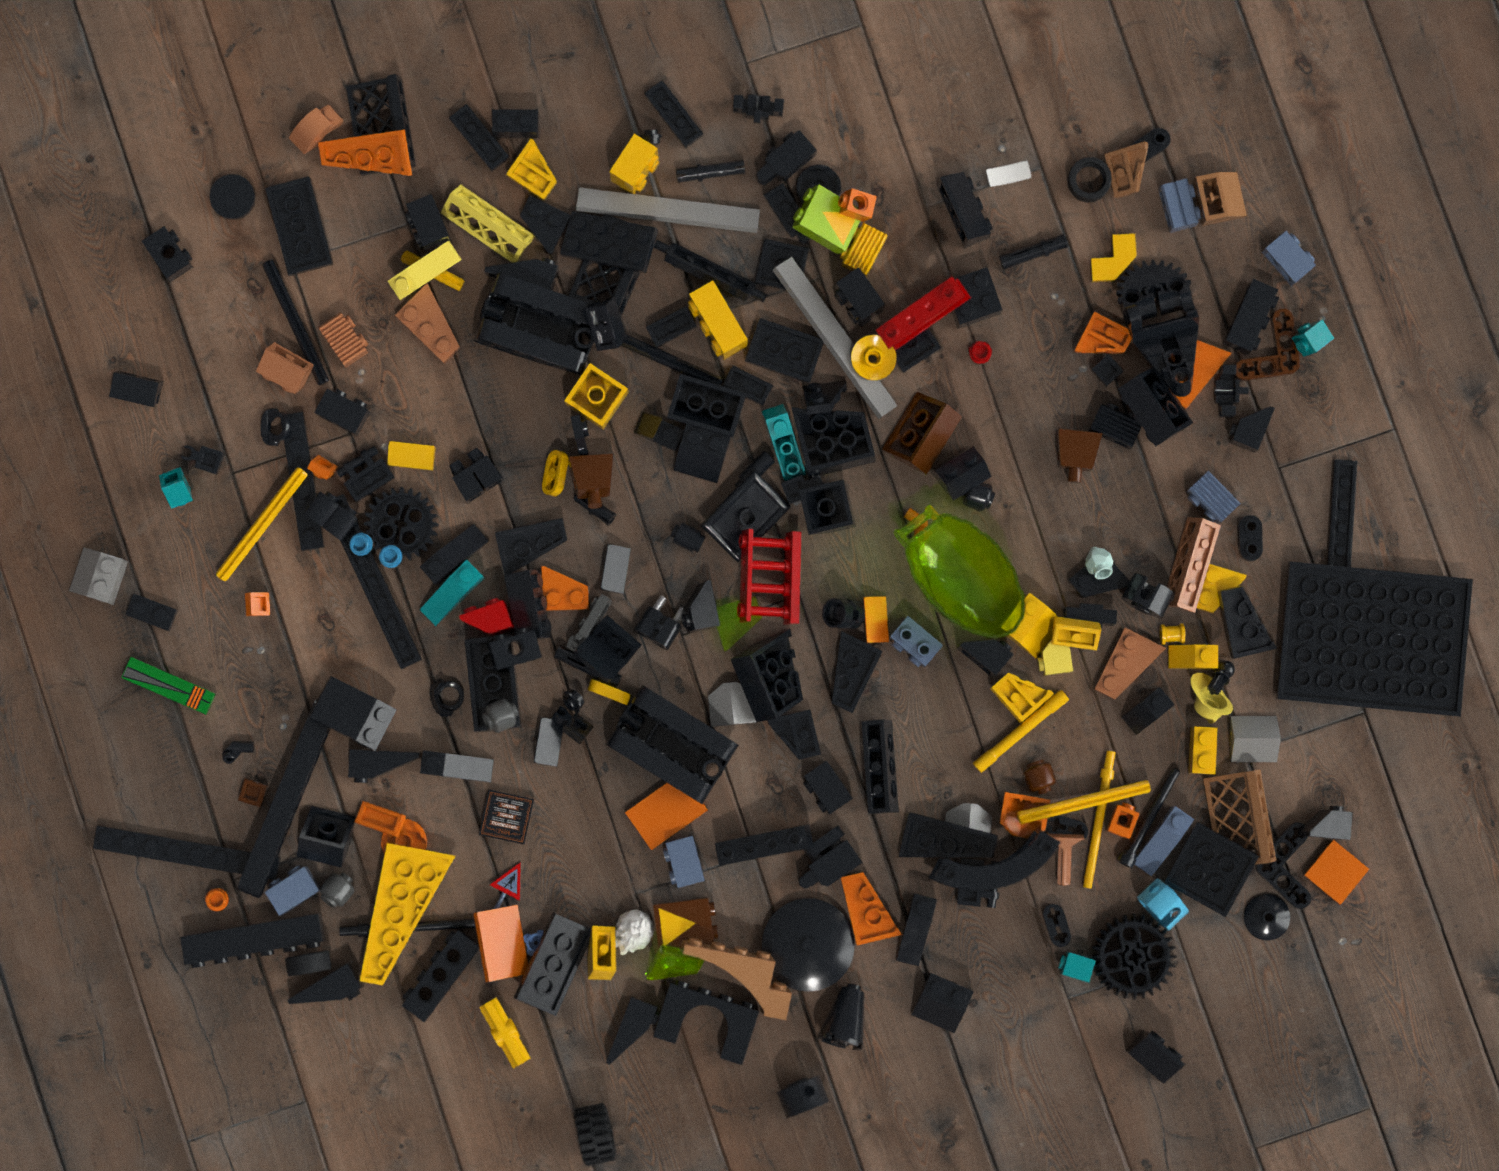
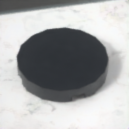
M812 165L806 168L798 177L796 191L802 204H804L803 196L807 189L817 185H821L840 196L842 188L840 178L828 166Z
M229 174L215 181L211 187L209 199L212 208L219 216L228 220H238L247 216L255 206V191L246 178L240 175Z

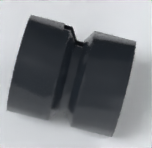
M831 598L823 606L822 618L824 623L831 628L856 629L864 622L865 609L862 603L855 599Z

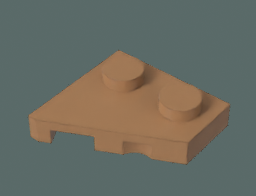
M1144 141L1104 154L1106 164L1111 171V185L1115 198L1118 199L1139 192L1149 146L1148 142Z

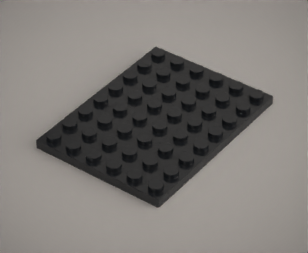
M1288 562L1276 699L1461 717L1473 579Z

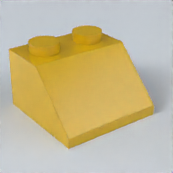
M1028 593L999 631L1036 659L1052 639L1054 618L1058 616L1038 598Z

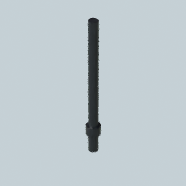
M474 919L418 922L413 932L476 928ZM358 923V926L340 927V936L358 935L359 937H368L371 925H368V923Z

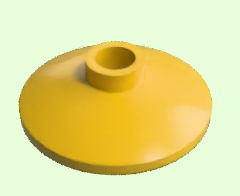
M868 335L861 338L854 345L851 352V363L854 370L859 376L867 380L876 381L887 377L896 365L897 356L893 347L888 349L879 335ZM870 355H874L877 360L875 363H871L869 361Z

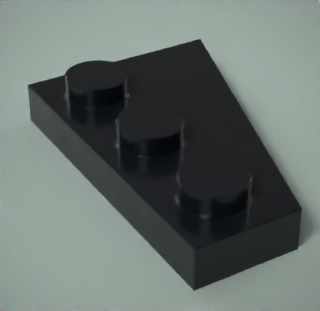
M563 518L495 532L504 575L512 574L567 541Z
M1242 586L1218 591L1232 659L1277 649Z
M842 631L832 704L853 714L883 651Z

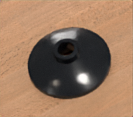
M1262 894L1254 897L1247 904L1244 911V923L1247 930L1254 937L1266 941L1274 940L1282 936L1288 929L1290 912L1286 903L1279 897L1271 894ZM1267 913L1272 915L1270 922H1267L1264 918Z

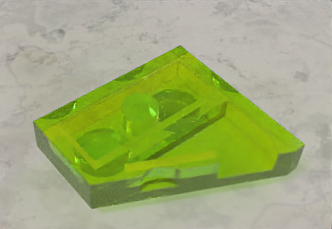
M756 596L751 597V606H759ZM740 601L716 607L720 622L717 629L724 652L728 651L762 619V616L751 615L750 622L739 623L740 617L737 616V605Z
M661 945L646 972V979L651 981L698 974L705 960L683 954L680 948Z

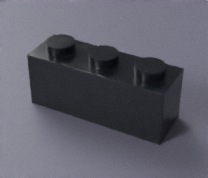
M1253 278L1247 287L1223 344L1246 355L1252 350L1256 351L1261 341L1258 335L1261 329H1266L1270 318L1267 317L1269 310H1274L1279 300V297L1276 296L1279 289Z
M525 570L504 575L514 630L517 631L527 628L528 632L534 630L537 641L551 638L550 632L552 627L550 620L547 618V600L543 596V578L539 574V570Z

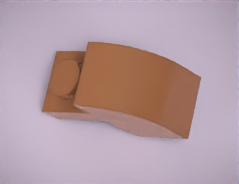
M329 104L321 109L315 108L296 125L289 139L305 154L316 148L318 142H321L326 134L340 127L344 120Z

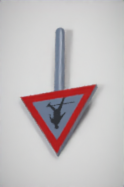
M521 862L490 884V886L502 891L494 909L500 907L506 894L520 901Z

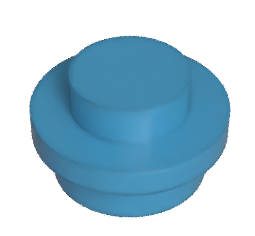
M357 533L351 538L350 549L354 554L364 556L372 550L373 542L368 534Z
M394 545L383 547L379 553L381 564L387 568H395L402 561V552Z

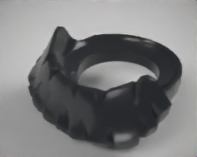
M278 408L267 409L262 416L260 432L264 443L269 446H278L280 441L286 439L290 432V419L286 413L280 412ZM277 417H280L283 421V430L279 435L271 432V423Z
M441 678L431 684L429 695L431 696V704L436 713L442 717L452 716L453 711L457 710L464 701L463 689L457 683L452 681L445 682ZM447 687H453L459 693V700L452 706L442 704L439 701V693Z

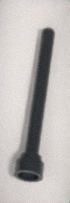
M1173 768L1170 771L1130 845L1123 852H1120L1116 858V861L1132 869L1137 860L1135 858L1137 855L1135 853L1180 774L1178 768Z

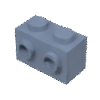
M909 616L905 618L889 637L892 640L890 645L901 653L904 650L910 655L908 660L916 667L920 665L926 667L943 646Z

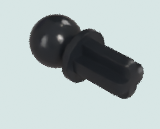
M1225 660L1218 664V668L1213 672L1212 680L1207 686L1211 695H1218L1223 687L1229 683L1230 678L1235 673V667L1232 662Z

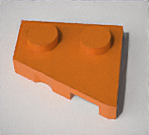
M1094 311L1074 352L1124 354L1132 339L1126 327Z
M541 566L543 578L542 591L543 596L547 600L546 611L589 610L587 585L550 568Z

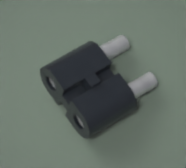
M660 595L653 607L648 606L634 631L647 640L653 641L660 648L668 650L682 628L679 623L683 614V608L679 607L673 619L667 618L660 612L667 599Z

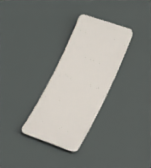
M1028 161L986 170L991 187L1031 178Z

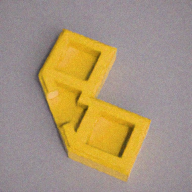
M1135 233L1111 236L1113 257L1091 258L1092 282L1115 281L1136 258Z

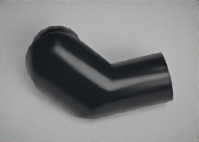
M233 741L223 751L222 759L226 764H231L241 753H254L255 744L253 741Z

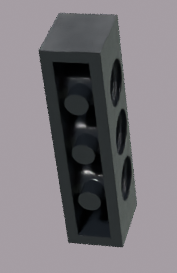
M892 720L862 721L868 814L898 813Z
M810 824L715 843L719 866L814 847Z
M460 929L456 933L450 932L444 941L447 945L443 951H436L430 959L433 963L428 971L423 969L416 978L419 982L414 990L410 987L402 997L405 1001L402 1006L423 1022L427 1021L480 949L479 944ZM451 949H456L460 953V959L457 962H452L448 958V952ZM437 968H442L446 972V978L443 981H438L434 977V971ZM422 987H429L431 989L432 997L429 1000L421 997L420 990Z

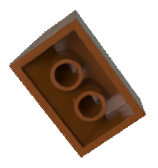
M917 392L882 450L910 468L927 475L962 416L948 404Z

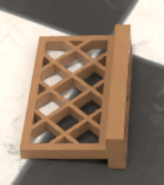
M1261 770L1204 778L1212 830L1219 833L1224 825L1234 832L1230 840L1233 841L1235 836L1238 835L1247 842L1244 846L1246 849L1249 845L1257 849V854L1260 857L1256 864L1275 862L1276 856ZM1244 777L1246 787L1242 793L1231 786L1236 778ZM1231 779L1229 783H1226L1224 780ZM1219 781L1225 786L1219 797L1212 792L1210 782ZM1228 789L1239 796L1233 806L1222 800ZM1241 799L1249 804L1250 810L1246 816L1235 809ZM1219 802L1230 809L1223 820L1215 812ZM1232 812L1243 819L1237 829L1226 822ZM1245 822L1253 826L1254 833L1250 839L1239 832Z

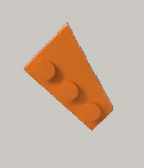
M1197 340L1191 393L1185 397L1176 396L1184 409L1191 404L1230 356V352Z
M864 872L841 877L856 945L902 935Z

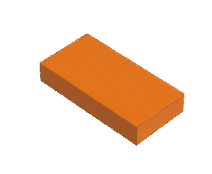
M362 801L355 823L398 838L406 816Z

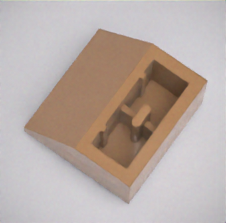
M1216 172L1195 177L1192 185L1201 214L1202 226L1247 217L1237 172Z

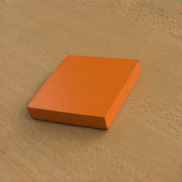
M1331 840L1304 873V876L1336 903L1341 905L1368 872L1369 868L1335 840Z

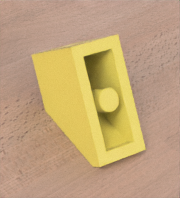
M1050 640L1040 653L1041 658H1037L1039 672L1043 671V676L1073 672L1070 647L1053 645Z

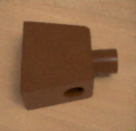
M1058 429L1056 431L1058 467L1068 469L1067 482L1081 483L1082 471H1091L1093 469L1102 433Z
M613 454L569 456V472L578 499L587 498L588 507L591 509L600 508L602 506L601 497L610 496Z

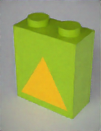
M821 185L808 188L803 196L804 204L802 208H799L794 214L793 220L795 222L792 228L836 254L845 252L860 220L839 214L840 206H838L840 196Z

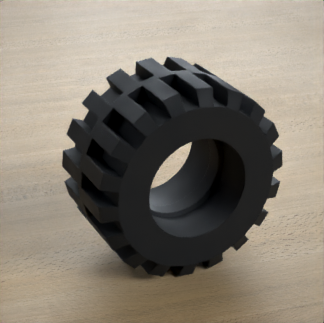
M604 1103L575 1108L574 1123L584 1164L592 1166L615 1161L614 1137L608 1110Z

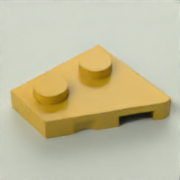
M1209 564L1196 609L1214 613L1220 606L1218 591L1239 586L1246 579L1247 575Z
M1007 673L990 688L1019 723H1022L1054 694L1050 690L1035 686L1032 682L1021 680L1018 676Z

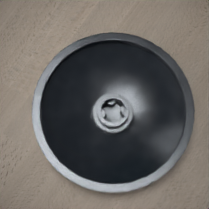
M813 898L797 899L780 907L769 919L762 937V951L770 953V956L775 960L773 976L781 983L786 984L787 987L805 992L825 989L840 980L852 962L855 949L853 931L846 917L833 905Z

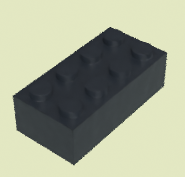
M511 634L505 635L506 638L512 637ZM495 636L464 639L473 726L476 733L489 731L483 721L482 714L485 713L484 710L487 705L500 699H506L510 704L514 703L519 713L516 716L515 726L509 729L522 728L516 666L494 671L487 644L492 642V637ZM513 642L508 645V651L514 655Z

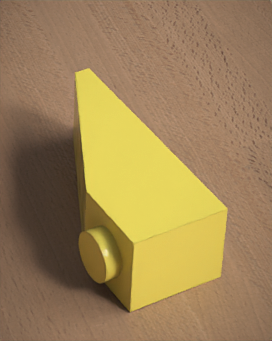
M447 241L388 280V283L401 300L462 259L450 241Z

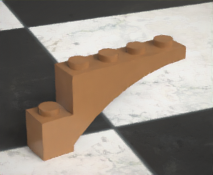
M689 938L688 941L682 940L680 949L683 954L713 963L738 979L761 1005L760 1011L763 1016L786 1020L792 992L784 983L773 982V985H771L775 960L770 956V953L764 951H757L756 954L750 953L748 949L735 946L734 949L725 948L724 944L712 942L711 945L703 944V941L697 938Z

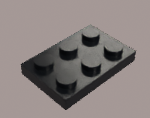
M760 318L745 362L810 384L824 342L821 338Z

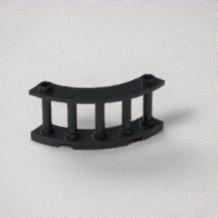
M1032 831L1029 838L1017 851L1001 861L984 866H967L947 858H938L928 878L937 883L959 889L993 890L1003 888L1029 877L1040 869L1055 853L1061 842L1042 831H1039V833Z

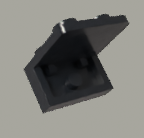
M606 615L593 633L574 651V655L605 682H610L632 659L642 644Z

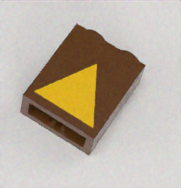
M709 897L653 905L659 951L680 949L682 940L688 941L689 938L700 939L703 941V944L711 945L714 939H718L717 925H712L711 916H715L714 902H709Z

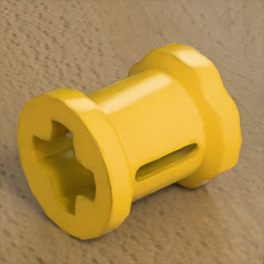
M1180 623L1179 626L1160 624L1159 635L1161 645H1165L1166 642L1185 644L1184 623Z

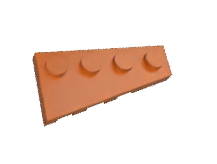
M405 129L318 142L321 164L324 166L354 168L406 176L412 175Z

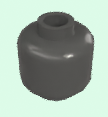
M500 699L485 707V713L482 714V718L489 731L493 730L496 733H500L515 726L516 716L519 713L514 703L510 704L506 699Z
M345 873L329 875L320 887V893L322 894L320 898L332 908L344 906L355 892L351 884L353 880Z

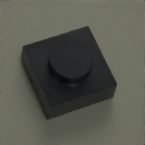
M1109 354L1091 369L1092 373L1105 387L1124 371Z

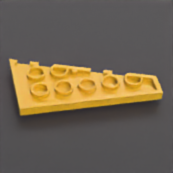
M387 843L360 976L361 982L378 985L384 984L448 868L456 857L455 855Z

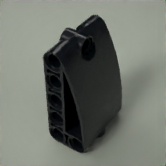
M497 273L494 276L488 297L483 303L479 325L473 341L530 361L582 375L591 347L595 342L585 310L591 304L503 273ZM579 333H584L588 336L589 341L587 345H582L578 341Z
M641 685L630 705L623 711L617 721V726L605 743V745L701 804L704 803L739 746L734 741ZM709 763H715L718 766V772L714 776H709L706 773V766Z

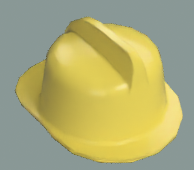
M1195 673L1190 678V684L1196 694L1194 708L1197 713L1211 724L1215 723L1222 715L1231 714L1233 705L1224 692L1221 690L1218 695H1211L1207 689L1212 677L1204 673Z

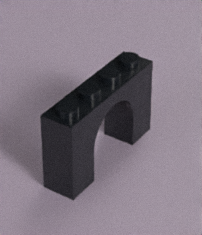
M676 980L675 983L671 982L653 1037L676 1044L686 1014L697 1006H713L723 1013L728 1023V1033L720 1058L743 1065L759 1014V1010L755 1009L756 1005L743 1001L742 1005L733 1002V997L724 994L716 997L711 995V990L702 987L694 990L688 988L689 983Z

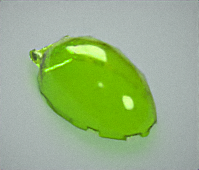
M931 505L926 506L924 512L903 528L896 529L893 532L897 540L906 549L905 555L912 581L926 603L950 624L982 638L997 639L1015 633L1025 615L1024 592L1021 590L1015 568L998 543L987 533H983L974 526V523L966 519L962 520L949 513H942L940 515ZM929 518L933 520L931 524L911 539L906 537Z

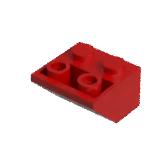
M498 598L485 602L486 606L479 609L476 606L464 609V614L459 615L463 623L490 636H498L514 630L508 607L503 600L500 601Z

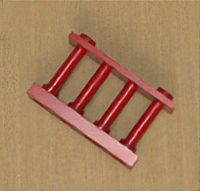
M952 276L877 328L876 331L888 349L893 347L895 350H898L971 299V296L960 280H955Z
M753 529L743 530L739 536V547L741 548L740 603L737 605V616L740 617L739 623L750 622L751 615L781 617L783 625L799 624L801 532H788L783 539L753 537ZM753 546L783 548L785 550V559L783 562L752 560ZM752 569L782 571L785 573L784 582L782 585L752 583ZM752 592L782 594L784 596V605L781 608L751 606Z

